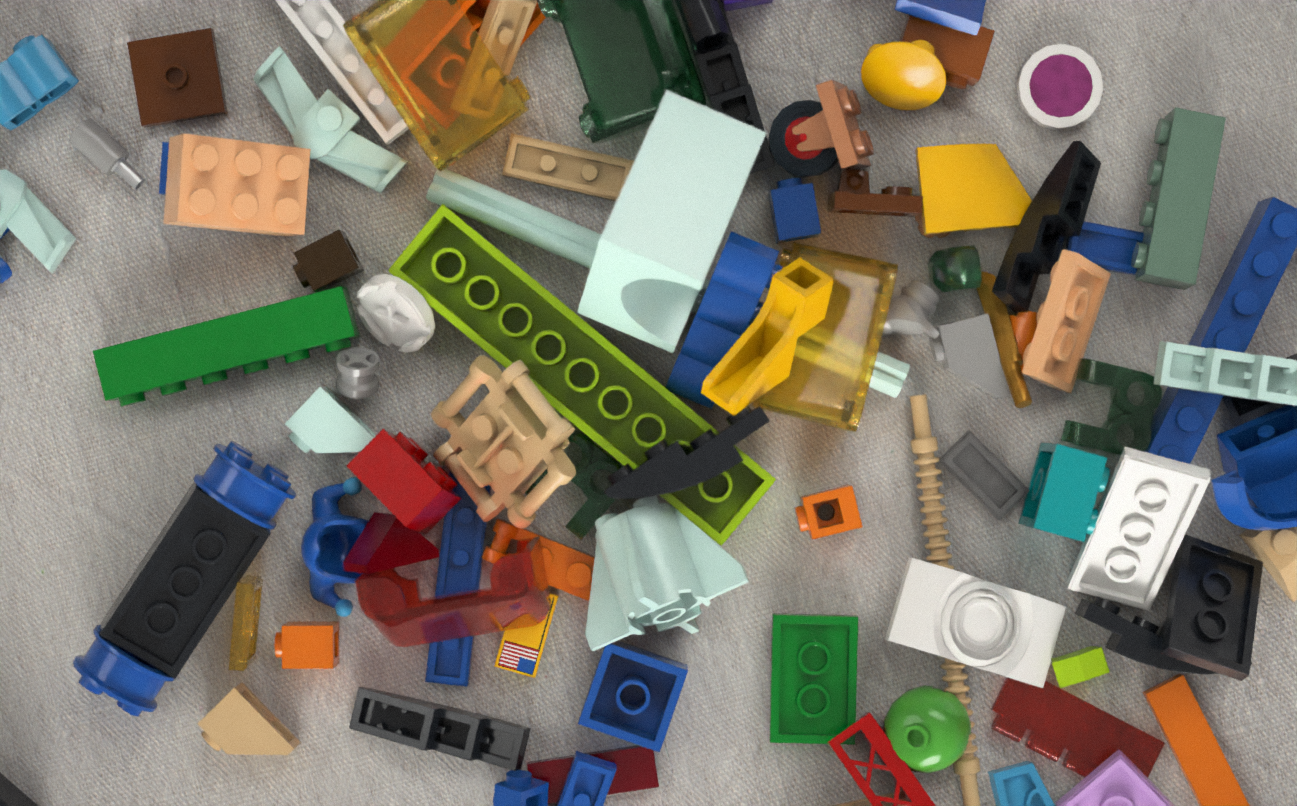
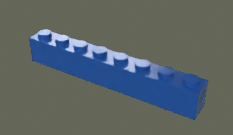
M1275 197L1257 203L1188 345L1245 353L1297 247V208ZM1167 387L1137 450L1191 464L1224 395Z

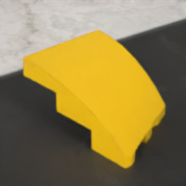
M954 144L918 147L915 149L920 196H923L922 220L924 235L963 230L965 232L993 228L1004 229L1019 226L1032 199L996 144Z

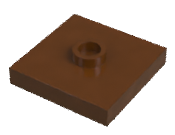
M207 28L127 42L141 126L146 128L228 114L213 29Z

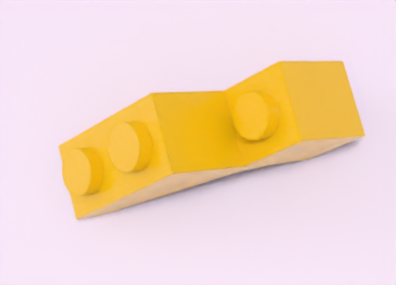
M798 258L774 274L768 295L757 317L705 378L701 393L734 416L789 377L797 339L825 319L834 279L802 258Z

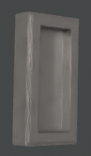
M967 431L940 458L939 462L997 520H1001L1030 491L971 431Z

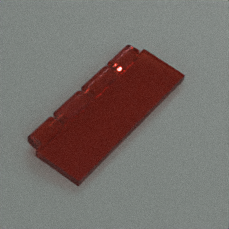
M1006 678L991 708L992 711L997 713L991 726L992 730L1017 743L1022 739L1026 729L1031 730L1025 742V747L1054 762L1059 760L1064 748L1067 749L1068 752L1062 766L1083 777L1090 774L1120 749L1148 778L1165 744L1163 741L1045 681L1044 687L1040 688Z

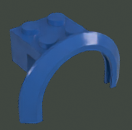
M1286 405L1217 435L1225 474L1211 480L1214 498L1225 518L1239 527L1266 531L1297 526V406Z

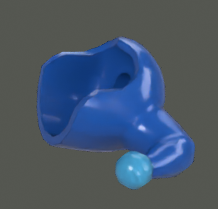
M351 477L345 480L344 483L320 488L314 492L312 496L314 522L305 531L301 543L303 561L310 570L309 585L312 598L334 608L336 614L341 617L350 615L353 605L350 600L341 599L335 592L336 582L358 584L369 575L344 571L343 561L368 523V520L343 515L338 506L339 500L345 494L354 496L362 490V483L356 477Z

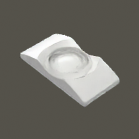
M909 557L885 640L1043 688L1066 606L1029 593L988 582L963 572Z

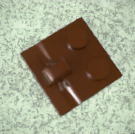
M842 170L837 191L828 195L827 212L913 217L922 214L923 196H912L911 187L886 186V188L881 189V194L870 193L868 171Z

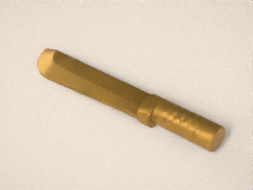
M984 271L972 273L974 284L984 313L989 314L1001 359L1000 363L1014 404L1017 408L1027 407L1032 403V399L1020 368L1023 360L1018 351L1007 306L991 292L996 277Z

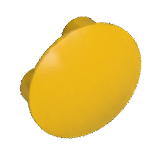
M915 40L912 43L897 41L874 44L869 48L861 67V78L868 93L878 102L890 108L908 111L928 107L941 97L946 86V72L940 60L934 55V47L925 40Z

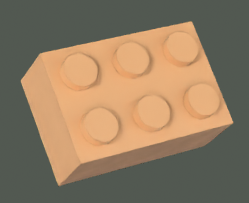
M185 133L170 137L163 224L286 237L305 235L310 149Z

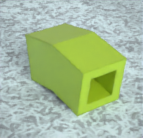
M1092 645L1051 659L1060 688L1084 682L1110 672L1103 649L1099 646Z

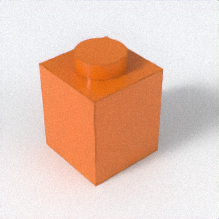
M339 621L287 622L282 625V632H276L275 656L276 658H282V669L335 668L339 664Z

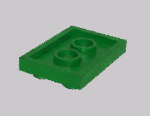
M772 613L770 743L828 744L829 740L856 722L857 615ZM856 733L841 744L855 745Z

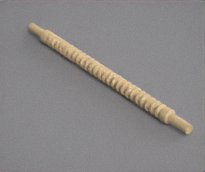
M927 395L909 396L915 438L911 440L912 453L917 454L918 457L913 463L919 465V471L915 473V476L921 478V483L917 484V488L922 489L923 492L918 497V500L924 502V507L920 508V512L926 515V519L922 520L921 523L927 525V531L923 533V536L929 539V543L924 546L926 549H930V555L926 557V560L931 561L932 564L954 570V566L948 564V559H951L953 555L947 553L946 550L951 545V542L945 540V535L949 534V530L944 529L943 523L947 522L948 519L942 517V511L946 509V506L941 505L940 499L944 498L945 495L939 493V487L943 485V482L937 480V475L941 474V470L936 469L935 463L939 462L940 458L934 456V452L938 450L937 437L932 436ZM944 658L945 663H942L940 667L946 670V675L942 677V680L948 683V687L944 688L943 691H948L955 695L966 708L968 716H971L973 711L967 708V704L972 700L965 695L970 690V687L964 684L968 674L962 671V668L966 665ZM970 721L972 728L974 727L975 723L973 721ZM974 733L969 735L964 754L953 763L954 773L960 776L963 806H981L976 774L981 768L979 758L974 756V752L978 750L976 745H972V740L976 738Z

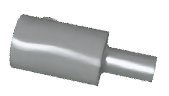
M89 118L83 121L73 131L69 138L70 143L107 176L116 172L135 190L145 182V178L126 162L129 152L94 120Z

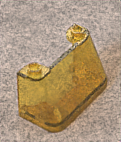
M375 0L343 23L344 30L431 162L440 172L459 161L529 110V105L526 101L532 97L524 83L518 76L511 80L507 74H504L459 5L458 0Z
M793 242L790 250L782 249L778 265L783 266V269L798 258H802L834 279L824 320L798 337L789 377L752 402L750 407L756 408L760 406L765 411L847 432H856L863 412L897 278L898 264Z

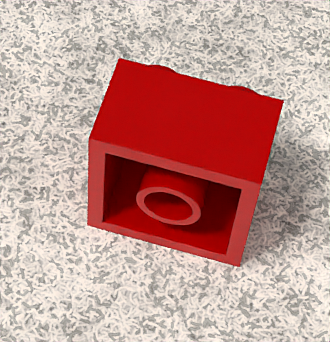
M382 429L347 465L352 473L405 527L425 535L462 499L453 490L457 482L440 466L437 468L431 461L426 463L424 459L429 454L412 437L408 438L401 431L394 435Z

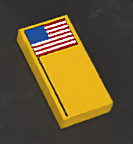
M522 584L517 585L494 667L533 678L536 677L559 595Z

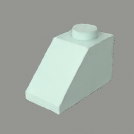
M321 386L285 423L292 430L288 437L305 453H308L311 449L315 453L360 452L377 435L327 387Z

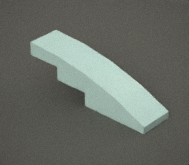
M1163 341L1159 343L1153 384L1297 406V360Z

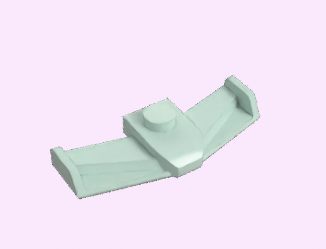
M280 46L256 71L253 80L292 135L294 145L299 148L310 149L311 160L317 159L379 193H382L409 163V161L351 131L361 118L329 89L317 100Z
M6 169L0 170V238L8 227L53 274L76 238L30 191L24 180Z

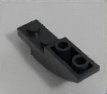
M747 406L733 416L731 414L725 418L730 426L715 435L709 429L691 441L689 444L693 451L687 455L677 441L669 445L663 439L643 453L647 459L646 462L634 470L628 463L608 476L607 479L611 485L604 492L608 498L632 499L667 494L700 484L742 462L743 459L734 445L770 420L760 406L752 411Z
M1098 596L1094 604L1081 599L1075 614L1112 632L1105 648L1136 662L1160 669L1191 674H1219L1161 654L1166 621H1164L1159 634L1156 635L1159 626L1136 615L1133 621L1130 622L1118 616L1120 607Z

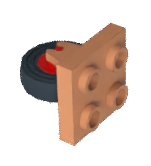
M829 80L817 84L816 89L820 102L813 100L795 101L783 108L772 122L769 133L770 151L777 164L788 173L802 177L819 176L832 169L838 161L841 169L861 170L871 166L868 156L874 155V149L867 130L861 131L856 115L862 112L858 97L854 89L849 91L847 86L842 83Z

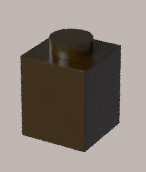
M340 229L294 252L298 263L293 265V269L304 288L311 286L315 292L327 290L364 271L346 233Z

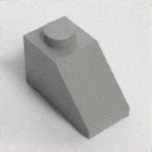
M988 313L935 327L939 332V336L936 339L929 338L935 362L942 361L943 369L995 399L1010 396Z

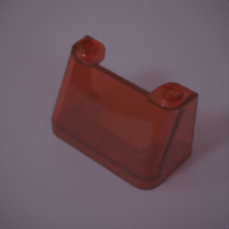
M540 536L518 540L516 553L503 556L495 562L490 572V588L422 599L418 578L407 579L402 577L395 568L362 574L355 580L358 601L363 613L385 639L397 647H409L534 626L546 618L551 607Z

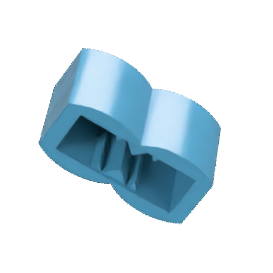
M42 34L37 37L30 35L21 39L14 45V53L7 60L0 62V123L10 131L27 122L46 105L63 96L79 82L51 41Z

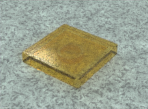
M246 575L237 582L228 670L244 671L255 660L263 584L261 576Z

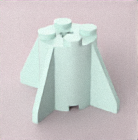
M657 496L643 497L633 504V509L621 514L610 513L598 518L595 521L597 543L585 631L590 650L595 651L631 634L645 635V626L656 625L658 632L677 626L691 634L699 631L694 618L702 613L699 605L703 603L708 607L710 605L709 599L749 582L743 565L671 504L659 503Z

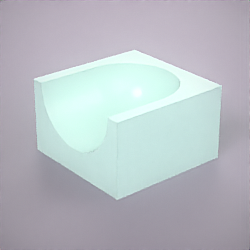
M666 90L599 239L577 313L673 353L767 132Z

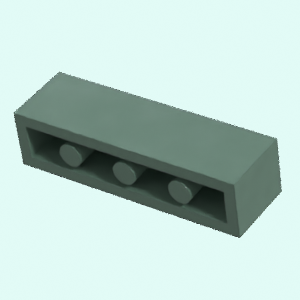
M1175 107L1164 119H1159L1154 135V143L1160 144L1157 160L1153 159L1151 161L1146 180L1147 185H1152L1149 201H1144L1139 216V226H1144V237L1141 243H1136L1131 260V266L1137 268L1136 281L1186 290L1196 284L1226 117Z

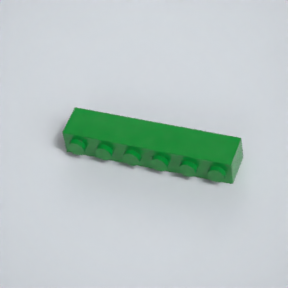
M339 286L93 350V355L105 401L119 400L120 406L124 407L146 401L144 393L159 389L162 396L186 391V382L202 379L203 385H209L228 380L227 372L243 368L244 375L269 369L268 361L284 357L286 364L311 358L309 350L325 347L327 353L348 349L352 347L350 340L359 338L360 333L348 288Z

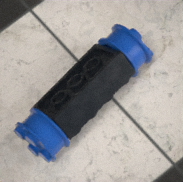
M230 441L227 447L215 444L213 449L217 455L204 475L196 474L194 476L193 484L102 620L101 625H97L94 628L93 633L96 639L85 655H78L73 660L74 667L82 675L79 683L84 688L97 695H101L104 692L116 699L117 705L133 716H139L142 711H155L157 708L155 697L166 681H174L270 536V530L275 529L276 523L273 518L287 498L294 499L297 495L290 487L291 483L287 480L289 476L270 463H267L265 468H263L251 458L253 454L234 441Z

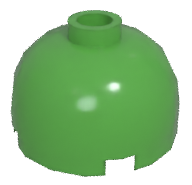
M923 685L909 689L892 703L884 719L883 731L890 740L894 751L908 765L911 771L928 774L947 769L964 754L969 735L971 734V723L966 708L955 695L948 691L944 692L940 689L932 688L934 686Z

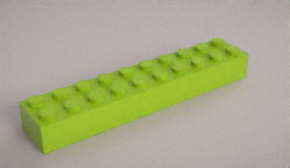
M443 204L388 269L393 276L399 277L411 284L433 309L502 366L507 368L514 362L522 360L530 370L529 378L551 406L624 466L629 463L634 470L646 462L647 459L643 453L663 439L669 445L677 441L687 455L693 451L689 443L709 429L715 435L719 433ZM735 445V449L743 459L742 462L700 484L660 495L720 546L725 543L777 480Z

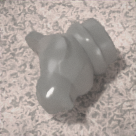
M912 280L908 286H904L901 289L899 296L888 298L883 303L881 309L868 314L869 327L879 336H887L894 332L900 334L927 333L936 339L939 336V332L930 323L929 315L936 311L935 306L940 298L924 283Z

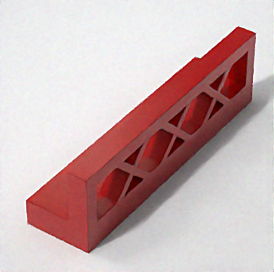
M870 712L858 718L855 723L828 741L830 747L872 806H883L880 801L892 803V806H898V804L905 806H936L908 765L894 751L890 740ZM860 731L870 745L868 762L851 760L840 744ZM875 754L883 765L873 764ZM855 765L867 767L865 779ZM872 768L889 772L895 781L893 798L874 794L870 788ZM900 790L908 801L899 799Z

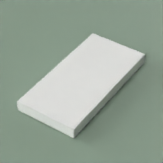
M1124 447L1098 507V519L1095 529L1091 535H1086L1067 579V589L1149 611L1211 479L1210 470Z

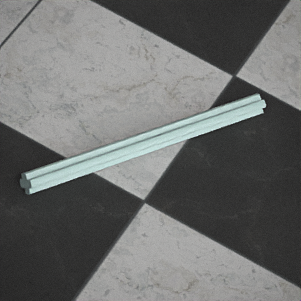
M438 167L434 174L433 182L428 189L427 200L438 205L443 204L452 211L591 269L601 234L446 168ZM705 278L691 312L697 313L710 280ZM817 325L798 337L794 355L894 398H897L910 369V365Z

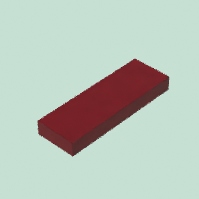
M636 745L585 753L616 764L617 770L607 795L659 787L654 750ZM574 755L527 762V770L532 773L533 778L549 782L548 804L557 803Z

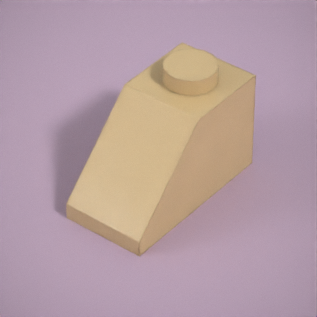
M1297 526L1266 531L1246 529L1239 536L1258 560L1263 561L1265 569L1288 598L1295 602L1297 600Z
M243 682L234 687L197 723L204 730L201 733L203 739L213 749L217 751L222 749L226 754L289 755L301 743Z

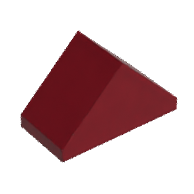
M374 512L343 561L344 571L370 574L439 558V550L419 532L405 527L393 514Z

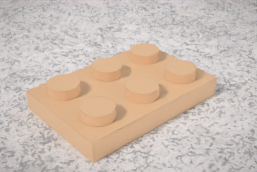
M1062 249L1060 258L1055 262L1050 273L1051 285L1046 300L1040 305L1037 312L1038 325L1033 340L1028 344L1023 355V374L1056 390L1072 393L1111 275L1110 272L1079 253Z

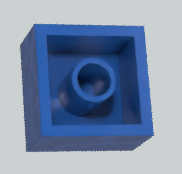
M615 641L604 646L578 724L660 752L688 673L687 664L621 641Z

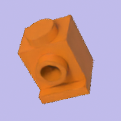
M850 484L800 496L802 506L794 507L800 532L809 531L812 540L863 527L853 486ZM823 504H829L833 508V515L828 520H822L818 516V509Z

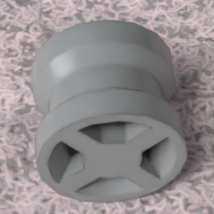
M361 347L348 348L338 353L336 366L340 374L336 378L337 391L343 396L356 399L374 395L379 388V379L375 375L379 368L378 354L373 350Z

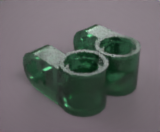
M1081 358L1076 379L1111 389V404L1107 420L1101 428L1066 420L1060 441L1121 456L1124 446L1117 440V431L1122 424L1127 423L1133 428L1134 439L1126 447L1144 452L1151 442L1150 427L1154 411L1162 399L1161 386L1153 384L1154 376L1101 361ZM1133 382L1139 383L1144 389V399L1136 406L1127 397V390Z
M574 430L567 439L569 442L576 443L581 448L582 458L580 462L574 464L576 475L571 481L582 489L588 500L565 527L582 540L595 525V521L616 500V498H608L604 490L597 488L594 484L593 475L595 471L605 469L613 474L622 468L623 465L595 445L585 433L580 430ZM547 469L525 492L526 495H528L533 490V488L544 478V476L548 473Z

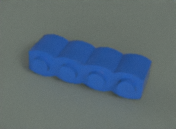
M730 232L665 386L666 389L712 409L715 402L701 393L702 384L708 374L746 331L748 325L752 324L764 303L760 302L759 299L764 288H770L772 276L782 270L783 267L775 264L779 251L735 232Z

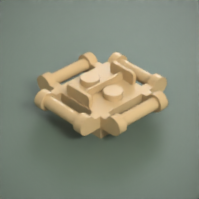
M481 355L469 366L470 373L446 401H440L431 412L433 421L441 428L447 429L451 434V438L442 444L434 452L433 456L441 466L446 465L468 493L477 505L476 512L483 522L491 520L507 507V516L514 526L524 529L534 521L536 511L560 485L568 484L576 475V467L563 451L570 444L567 438L573 433L575 428L567 418H561L529 378L530 370L522 360L514 362L502 373L490 358ZM485 384L490 392L465 420L459 411L481 385ZM547 469V472H548V473H547V474L544 476V478L533 488V490L525 497L523 494L530 488V486H531V485L540 477V475ZM490 485L495 493L491 496L484 488L485 486Z

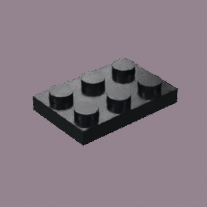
M1184 535L1175 554L1161 654L1239 681L1248 677L1250 674L1263 561Z

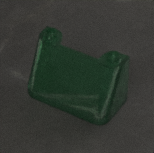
M537 0L539 8L545 17L551 16L554 21L563 25L589 102L583 104V113L579 115V123L583 133L587 138H591L592 143L600 144L650 127L666 90L706 107L704 90L672 0Z

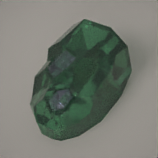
M974 245L951 247L936 251L928 261L930 283L941 293L966 291L980 287V257Z

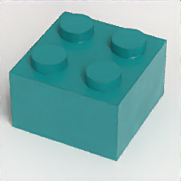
M1041 442L1028 486L1030 491L1026 494L1018 524L1084 542L1086 534L1091 535L1097 523L1098 510L1093 509L1098 492H1104L1109 480L1110 469L1105 467L1107 457L1060 444Z

